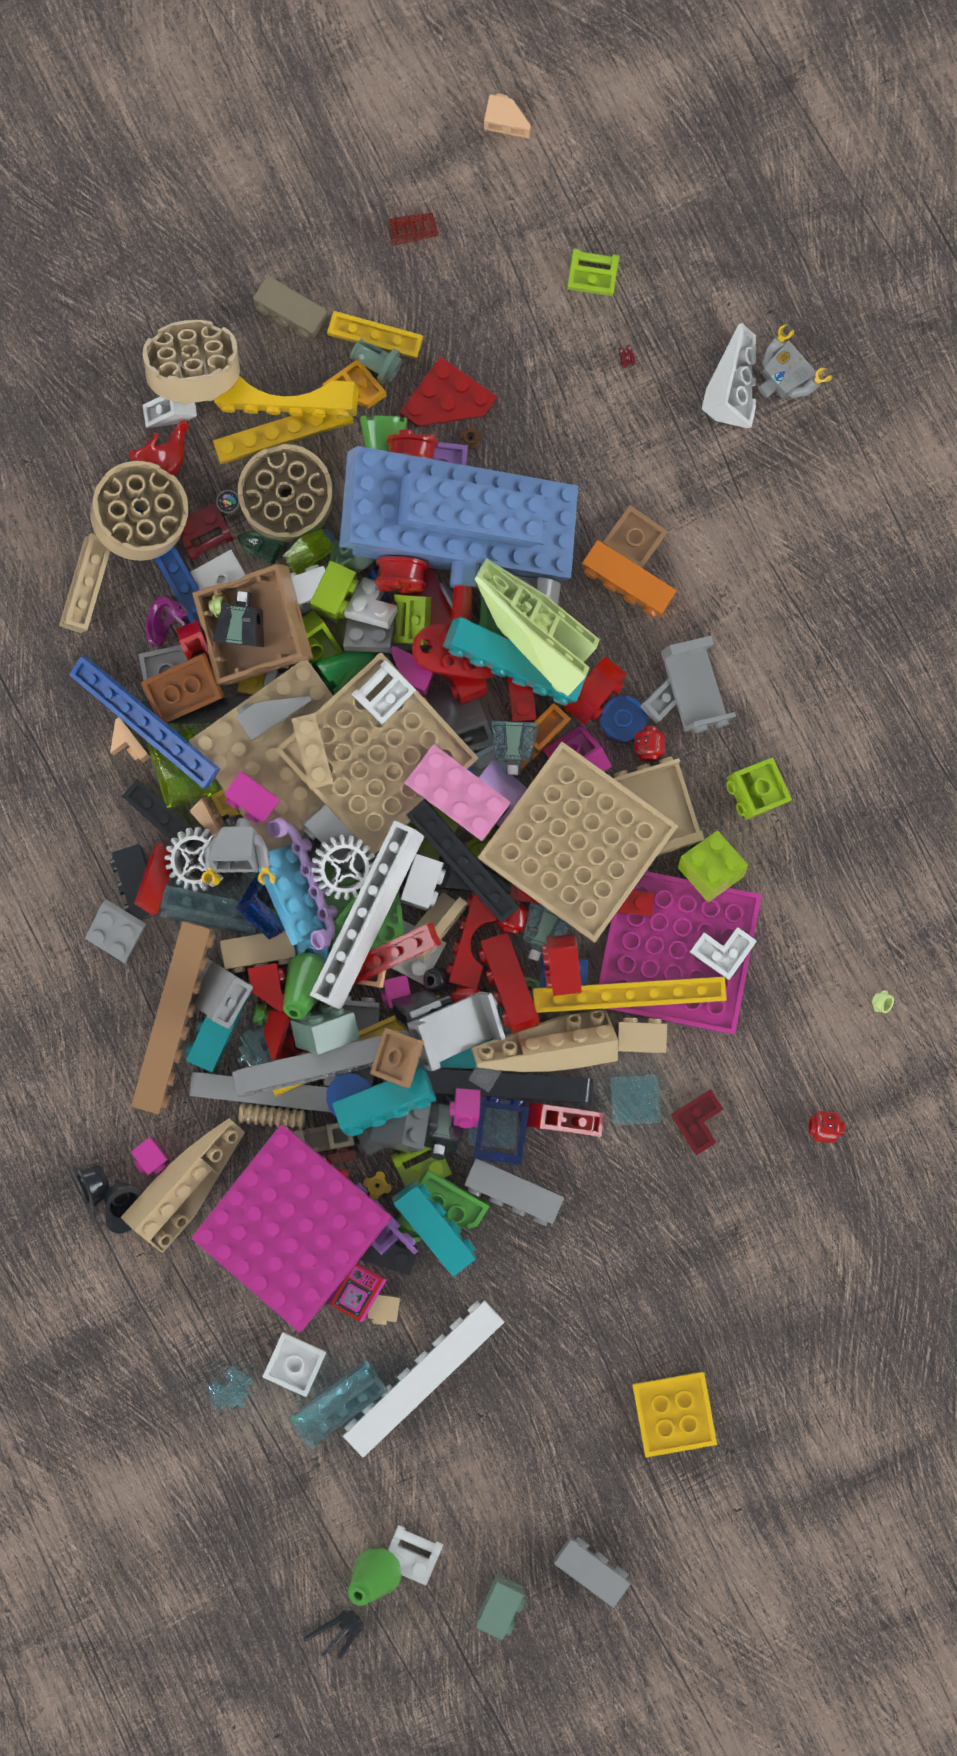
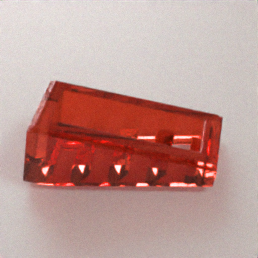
M434 213L388 219L393 246L439 236ZM424 221H429L431 231H426ZM415 223H420L421 232H417ZM406 225H411L412 233H408ZM397 227H402L403 234L399 235Z

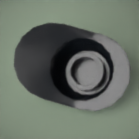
M99 1165L80 1171L74 1166L73 1170L83 1190L88 1210L93 1221H96L94 1207L104 1199L105 1192L109 1188L108 1179Z
M119 1179L115 1180L114 1184L107 1189L104 1195L106 1226L111 1232L116 1234L126 1233L132 1229L121 1217L142 1194L139 1187L121 1182Z

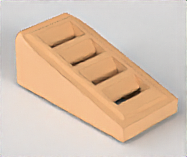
M210 796L202 798L190 810V813L205 829H210V835L218 834L221 828L226 827Z

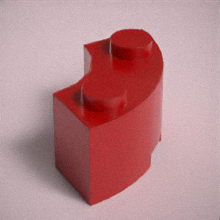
M604 657L584 680L577 702L569 703L563 708L584 725L591 718L596 721L604 711L601 707L611 694L617 695L625 685L622 680L627 673L607 657Z

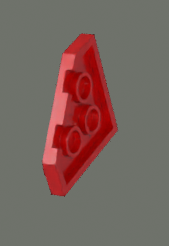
M440 357L399 413L418 428L438 423L459 422L463 419L484 418L497 400V396Z

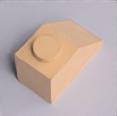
M504 94L489 95L484 119V130L529 138L531 125L514 100Z

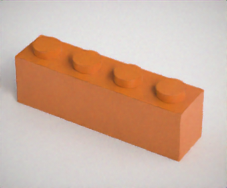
M599 540L596 541L582 563L581 568L584 569L583 573L593 580L598 578L604 582L603 586L611 592H620L624 595V600L632 605L637 603L643 607L644 613L653 618L655 616L661 618L677 592L676 589Z

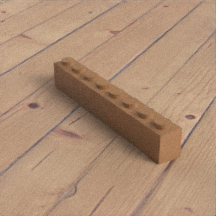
M182 921L131 1107L155 1114H160L163 1109L167 1110L170 1096L167 1095L169 1086L173 1087L177 1073L173 1071L175 1064L180 1063L183 1050L180 1049L182 1040L186 1041L190 1027L186 1026L188 1017H193L196 1008L193 999L195 994L199 995L202 981L199 980L201 971L205 972L209 958L205 956L207 949L212 948L215 935L212 934L213 928Z

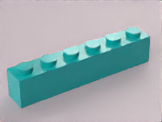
M462 617L452 620L443 647L450 649V654L457 657L465 656L471 659L470 663L479 667L487 666L492 669L491 672L501 677L506 675L513 678V683L520 686L528 685L533 688V692L542 696H546V694L554 697L553 701L561 705L577 702L585 680L584 678L569 696L563 692H558L553 688L552 683L546 679L511 640Z

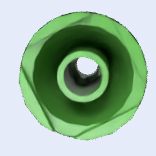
M360 416L365 447L389 452L386 438L393 434H399V430L406 429L407 418L374 416L373 418L368 417L367 420V416Z
M299 953L297 957L290 959L287 966L283 1005L284 1012L290 1018H304L319 1000L310 996L325 965L323 962L324 958L312 953Z
M368 1548L358 1556L348 1589V1596L354 1604L359 1606L367 1605L397 1588L402 1574H400L399 1560L393 1553L385 1548Z

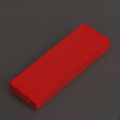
M160 843L155 844L134 902V904L151 915H155L159 911L170 878L169 875L172 872V869H166V865L171 864V860H165V856L172 853L166 850V847Z

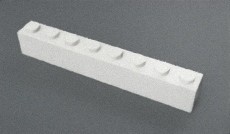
M394 820L310 996L337 1009L342 1008L421 845L424 835Z
M478 1300L467 1309L470 1313L463 1320L459 1317L450 1326L452 1331L446 1337L441 1334L432 1343L435 1347L429 1353L423 1351L414 1360L417 1364L411 1370L407 1367L397 1376L400 1380L393 1387L389 1384L379 1394L382 1398L376 1404L371 1401L362 1410L364 1415L358 1421L353 1418L344 1427L346 1432L343 1437L362 1457H365L504 1323V1320L485 1300L481 1303Z

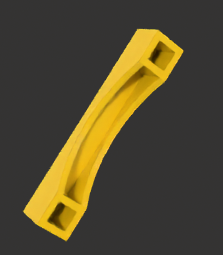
M239 376L235 384L228 391L216 397L214 402L221 411L233 413L235 410H244V412L250 414L266 411V413L271 415L289 412L293 416H303V413H310L315 417H326V414L335 415L337 418L347 419L349 416H356L359 388L355 382L330 381L323 387L310 393L283 397L262 392Z

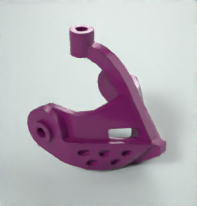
M165 596L154 600L146 619V634L152 645L161 647L164 644L167 629L174 621L177 620L181 626L189 624L184 618L187 615V610L183 605ZM165 608L167 612L164 620H161L160 618Z

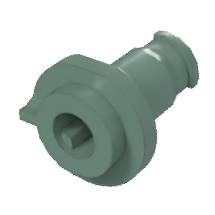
M360 338L359 343L356 342L350 354L351 359L358 360L363 366L377 373V382L384 384L386 380L391 382L396 377L402 363V359L399 358V350L394 348L388 353L373 344L366 343L363 338Z

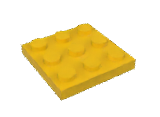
M704 1371L632 1384L645 1457L717 1445Z

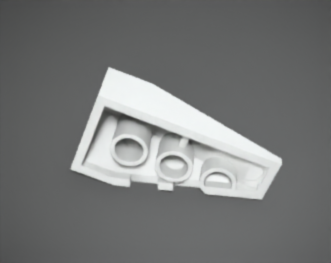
M743 323L738 324L706 388L702 410L715 421L751 428L756 409V399H752V386H756V378L752 376V365L756 363V335Z

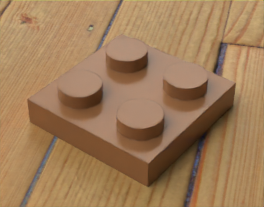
M629 505L603 543L643 568L668 534V531Z
M385 1028L370 1074L402 1087L410 1088L425 1041L393 1029Z

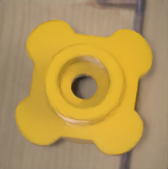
M380 1171L374 1177L366 1178L363 1182L364 1187H367L370 1192L369 1196L371 1199L375 1198L377 1200L383 1193L391 1191V1185L387 1184L385 1174ZM376 1183H378V1184L380 1185L379 1188H376V1187H375V1184H376Z

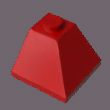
M270 1010L263 1033L271 1060L277 1061L311 1053L296 1047L290 1020L293 1018H290L287 1014Z

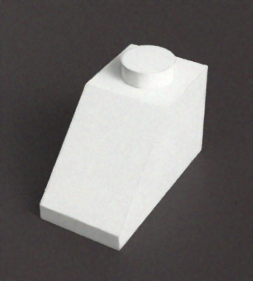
M160 396L143 405L146 428L178 424L184 419L187 421L197 416L195 402L185 405Z

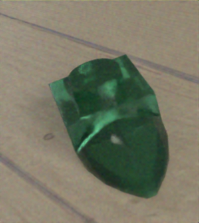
M246 532L237 535L239 544L246 552L275 565L284 544L283 542L266 537L258 532Z

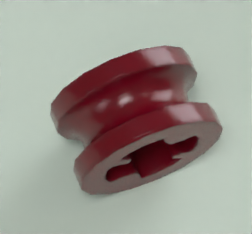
M627 345L625 349H622V347L618 348L623 368H627L628 364L634 366L635 358L631 346Z

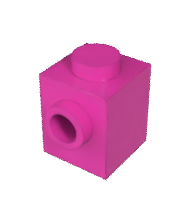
M407 975L384 980L385 990L381 991L384 1005L388 1004L389 1009H393L392 999L411 994Z
M456 1088L454 1102L450 1101L449 1116H453V1125L462 1128L477 1127L480 1112V1090Z
M149 1137L131 1151L136 1159L134 1164L142 1174L146 1172L148 1175H151L154 1172L155 1175H158L167 1167L165 1163L170 1160L153 1137Z

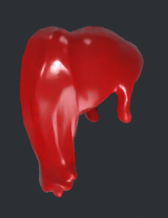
M185 419L180 421L170 434L166 444L155 446L158 434L153 433V439L148 438L144 447L138 450H130L129 459L131 461H145L159 465L162 470L175 476L183 464L185 433L190 425L186 423Z

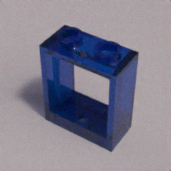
M258 871L236 906V909L270 940L283 933L285 929L279 915L271 911L256 896L263 885L258 880L260 874Z
M487 1096L486 1101L481 1100L473 1158L521 1165L529 1107L524 1106V1101L510 1100V1104L500 1103L501 1098ZM486 1107L522 1112L516 1154L481 1149Z

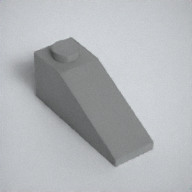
M310 696L257 702L253 705L248 702L237 709L239 714L236 715V718L253 741L310 703L312 699Z

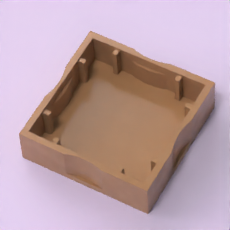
M275 564L249 573L236 581L219 583L192 593L200 624L207 637L208 653L217 684L231 685L313 658L288 566ZM237 591L252 593L250 607L260 608L263 611L264 648L213 641L219 619L209 610V601L212 600L213 595L225 596L229 605H236Z

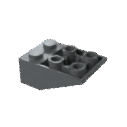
M449 688L427 695L429 705L474 753L495 745L478 698L460 705L458 699H453Z

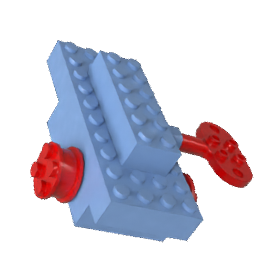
M405 429L399 430V434H393L386 438L389 452L360 446L347 452L340 547L353 549L352 555L377 559L376 564L379 566V578L375 579L374 584L378 586L379 591L391 592L392 590H400V594L414 595V591L421 592L427 588V583L424 582V572L428 568L451 571L450 587L454 588L452 623V620L460 617L470 621L473 590L477 589L475 577L486 558L515 576L537 579L538 577H543L559 583L571 579L578 494L577 485L434 460V449L439 444L435 439V435L413 434V431ZM451 623L449 625H429L421 629L414 637L412 644L413 656L417 664L428 672L470 679H486L495 675L491 672V668L476 666L470 663L471 659L465 656H454L449 653L450 649L443 647ZM423 640L430 646L428 653H424L420 649V643Z

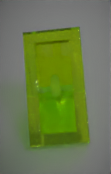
M320 529L300 537L283 557L298 575L332 552L335 547L324 531Z

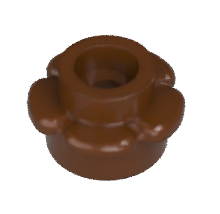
M467 427L466 430L460 432L461 445H468V449H476L480 446L482 434L475 427Z

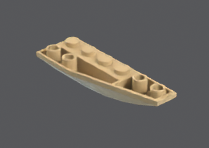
M606 1009L553 1018L540 1023L539 1026L506 1035L503 1040L495 1039L472 1047V1054L478 1068L520 1072L567 1070L618 1061V1038Z
M230 1118L215 1127L170 1163L121 1218L135 1232L163 1254L196 1216L245 1132Z

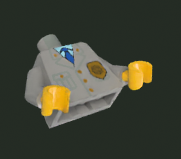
M787 324L779 328V336H776L766 349L762 362L764 368L762 375L766 381L758 389L766 398L775 391L782 398L787 396L791 398L805 397L821 386V382H829L832 379V375L827 376L825 379L822 378V373L827 368H820L815 371L789 340L785 343V339L792 337L794 334V330H791L789 335L783 333V329Z
M239 818L235 827L221 828L218 835L207 845L205 856L207 871L202 875V881L205 884L210 883L211 876L213 885L220 883V875L216 872H258L259 868L262 870L258 876L261 884L265 885L264 877L268 874L270 882L272 884L275 883L276 877L272 872H269L268 868L271 866L268 849L263 838L257 835L248 819Z

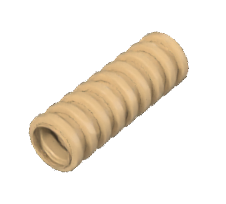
M245 1102L240 1104L238 1113L239 1123L245 1121L247 1124H251V1122H254V1125H258V1123H261L262 1126L269 1124V1127L276 1125L277 1128L283 1124L287 1128L288 1126L291 1127V1129L298 1127L299 1130L304 1128L306 1118L305 1109L297 1111V1108L290 1110L289 1107L283 1109L281 1106L277 1109L275 1106L269 1108L268 1105L260 1107V1104H256V1106H253V1103L245 1105Z

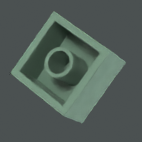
M329 1004L319 1006L317 1011H309L302 1019L290 1020L296 1047L316 1055L360 1040L354 1012L345 1010L343 1007L337 1009Z
M496 1574L476 1617V1628L502 1641L505 1634L510 1636L515 1625L514 1615L516 1612L520 1613L526 1602L523 1586Z

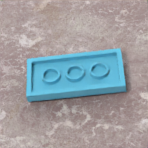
M292 844L268 852L271 865L268 867L269 872L275 875L276 881L272 884L269 874L264 877V881L291 945L294 946L310 940L311 934L314 931L326 930L324 921L318 918L317 911L319 908L315 899H312L309 895L310 885L307 877H304L300 872L301 862L298 855L293 853Z

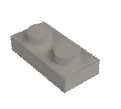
M669 677L640 706L655 723H658L677 704Z

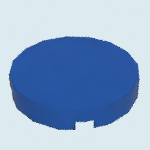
M626 695L611 698L604 705V711L600 715V725L603 732L616 742L627 743L635 740V734L643 731V727L647 724L646 712L640 707L642 704L637 699Z
M345 1073L337 1076L330 1083L326 1093V1102L329 1110L336 1116L332 1103L369 1089L372 1085L365 1077L356 1073Z

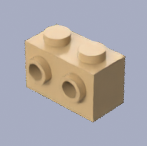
M623 1018V1022H618V1052L666 1053L667 1024H661L662 1019H647V1023H638V1018Z

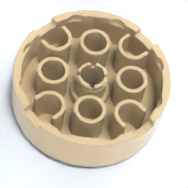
M184 320L166 325L158 330V334L152 339L148 338L143 347V361L149 387L159 396L171 401L180 402L181 404L186 405L216 399V397L228 391L235 384L240 374L238 348L234 335L225 327L220 329L213 326V322Z
M280 444L281 446L261 450L248 461L239 478L238 497L247 522L258 534L274 542L291 543L293 538L302 541L311 537L324 526L332 511L334 492L326 466L314 453L300 446ZM285 489L292 490V494L289 497H281L279 494Z
M145 461L122 463L109 470L97 485L90 508L91 524L101 543L116 555L139 561L154 559L170 551L178 542L188 518L187 496L177 478L173 474L170 475L162 470L159 465ZM135 508H139L142 511H144L143 514H141V512L136 511Z

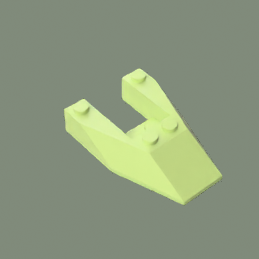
M486 558L475 577V581L497 627L552 683L555 690L569 696L586 677L589 666L584 661L597 648L600 639L545 594Z

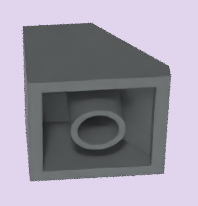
M431 1104L423 1109L416 1108L411 1110L404 1117H394L386 1120V1123L381 1126H371L368 1142L407 1153L422 1151Z

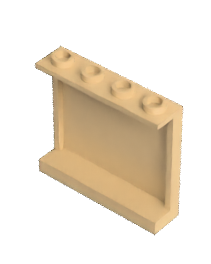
M667 757L659 760V764L652 767L648 763L636 767L637 771L629 774L627 770L613 774V779L678 825L657 856L692 846L705 840L696 820L679 765V758L673 760V757Z

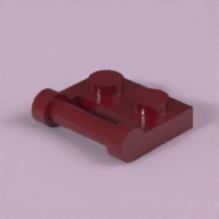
M216 503L188 515L180 536L191 560L198 558L197 555L226 541L229 543L234 540ZM219 528L221 529V534L194 547L192 546L191 542Z

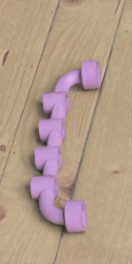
M272 819L267 825L269 835L272 838L283 837L287 833L290 835L293 841L291 845L292 851L298 855L301 862L300 872L304 877H307L310 885L309 895L312 899H315L319 908L317 911L318 918L324 921L326 930H317L311 934V944L316 950L328 948L335 936L336 927L333 919L337 917L338 912L334 905H327L325 900L328 886L320 890L318 887L320 883L315 882L313 879L319 872L314 873L311 871V868L319 866V864H315L309 859L307 852L311 851V842L307 838L302 839L297 828L285 822L284 819Z

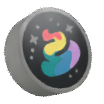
M225 490L217 496L216 504L219 511L223 514L231 515L239 510V497L234 491Z

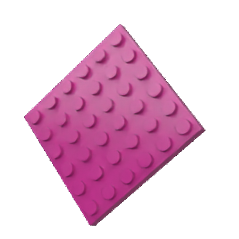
M646 871L633 890L654 892L652 916L616 913L610 922L598 985L723 977L692 955L690 951L703 933H706L722 946L725 945L737 927L754 938L762 894L728 888L713 900L707 902L688 879ZM751 950L730 980L725 978L726 1001L607 1009L735 1035Z
M281 1124L191 1239L298 1332H302L389 1223L392 1216L290 1129Z

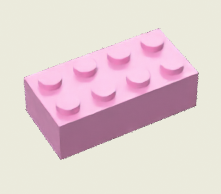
M434 744L405 781L407 786L481 841H483L511 803Z

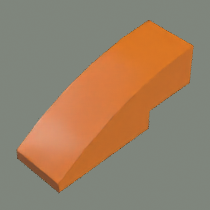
M553 703L531 725L537 728L525 739L530 748L524 753L529 759H504L508 765H518V774H520L564 728L571 718Z

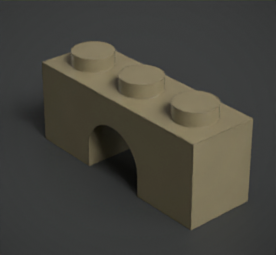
M339 1123L293 1132L316 1152L356 1145L354 1136H347L340 1129Z

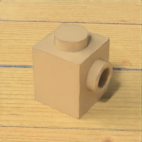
M379 1293L368 1312V1318L373 1319L372 1323L387 1325V1321L397 1322L400 1296Z

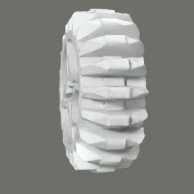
M196 827L194 831L192 828H187L186 834L183 831L177 833L179 839H171L174 846H167L166 850L172 854L165 856V860H171V864L166 865V869L173 868L174 872L169 877L174 878L178 876L176 884L180 885L184 882V889L187 890L192 885L194 892L199 891L200 887L205 891L208 890V884H205L202 878H194L190 874L196 869H200L202 872L207 871L205 867L206 847L218 834L215 833L210 837V829H205L202 833L201 827ZM191 840L204 842V845L197 850L186 846ZM181 854L186 859V864L184 868L181 865ZM195 855H199V856H200V857L198 858V860L200 861V863L195 864V860H196V858L194 857ZM216 872L220 875L221 881L223 879V876L219 872ZM211 876V877H210V883H209V885H210L211 887H214V886H216V885H213V884H212V876Z
M343 834L339 835L340 842L336 843L334 837H330L332 845L328 846L326 842H322V846L326 850L323 852L320 849H316L315 852L321 857L320 859L312 858L313 863L319 864V866L311 868L312 872H319L313 879L315 882L323 880L318 887L322 890L328 886L326 890V895L328 896L334 890L335 899H339L341 892L345 900L349 899L348 892H352L356 898L358 896L356 889L360 888L361 890L370 872L369 868L374 863L368 860L373 859L375 855L374 853L365 854L370 847L365 845L360 848L363 842L360 838L353 844L354 837L352 835H349L347 842H345ZM341 848L350 849L349 853L347 852L342 858L330 855L335 850ZM357 852L363 860L362 873L353 867ZM326 861L335 867L331 882L325 875L324 867ZM344 861L348 862L347 865L352 872L344 871V873H341L337 863L343 862L344 864ZM345 877L357 879L351 885L338 886V883Z

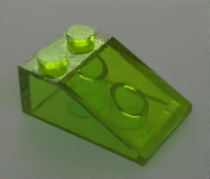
M192 729L177 732L188 742L195 737ZM146 740L167 808L211 796L217 791L214 780L209 788H202Z

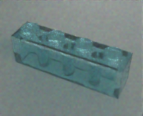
M168 885L165 887L160 907L161 917L189 921L246 935H255L260 916V905Z
M365 1360L289 1417V1420L300 1439L311 1449L386 1393L388 1389L379 1373L368 1360Z

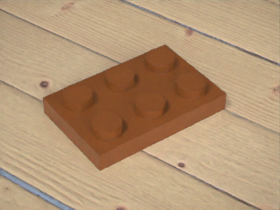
M205 653L140 682L154 713L165 723L225 697L219 684L216 683L214 672Z

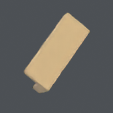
M443 892L436 900L435 905L429 908L412 931L433 922L441 941L466 910L467 902L461 897L455 901ZM434 948L415 958L423 963Z

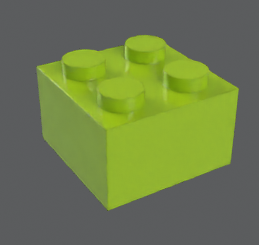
M330 560L310 601L312 610L335 623H338L340 618L345 619L344 610L359 586L356 572Z
M718 830L682 855L678 865V869L707 902H710L742 879L748 868V864Z

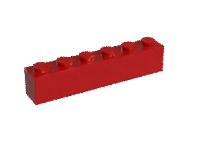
M428 568L424 572V582L427 583V588L421 592L414 591V595L410 596L431 597L430 625H449L451 623L452 610L433 569ZM442 674L444 679L448 678L451 684L449 686L450 693L453 699H458L460 705L482 697L487 693V685L484 679H470Z

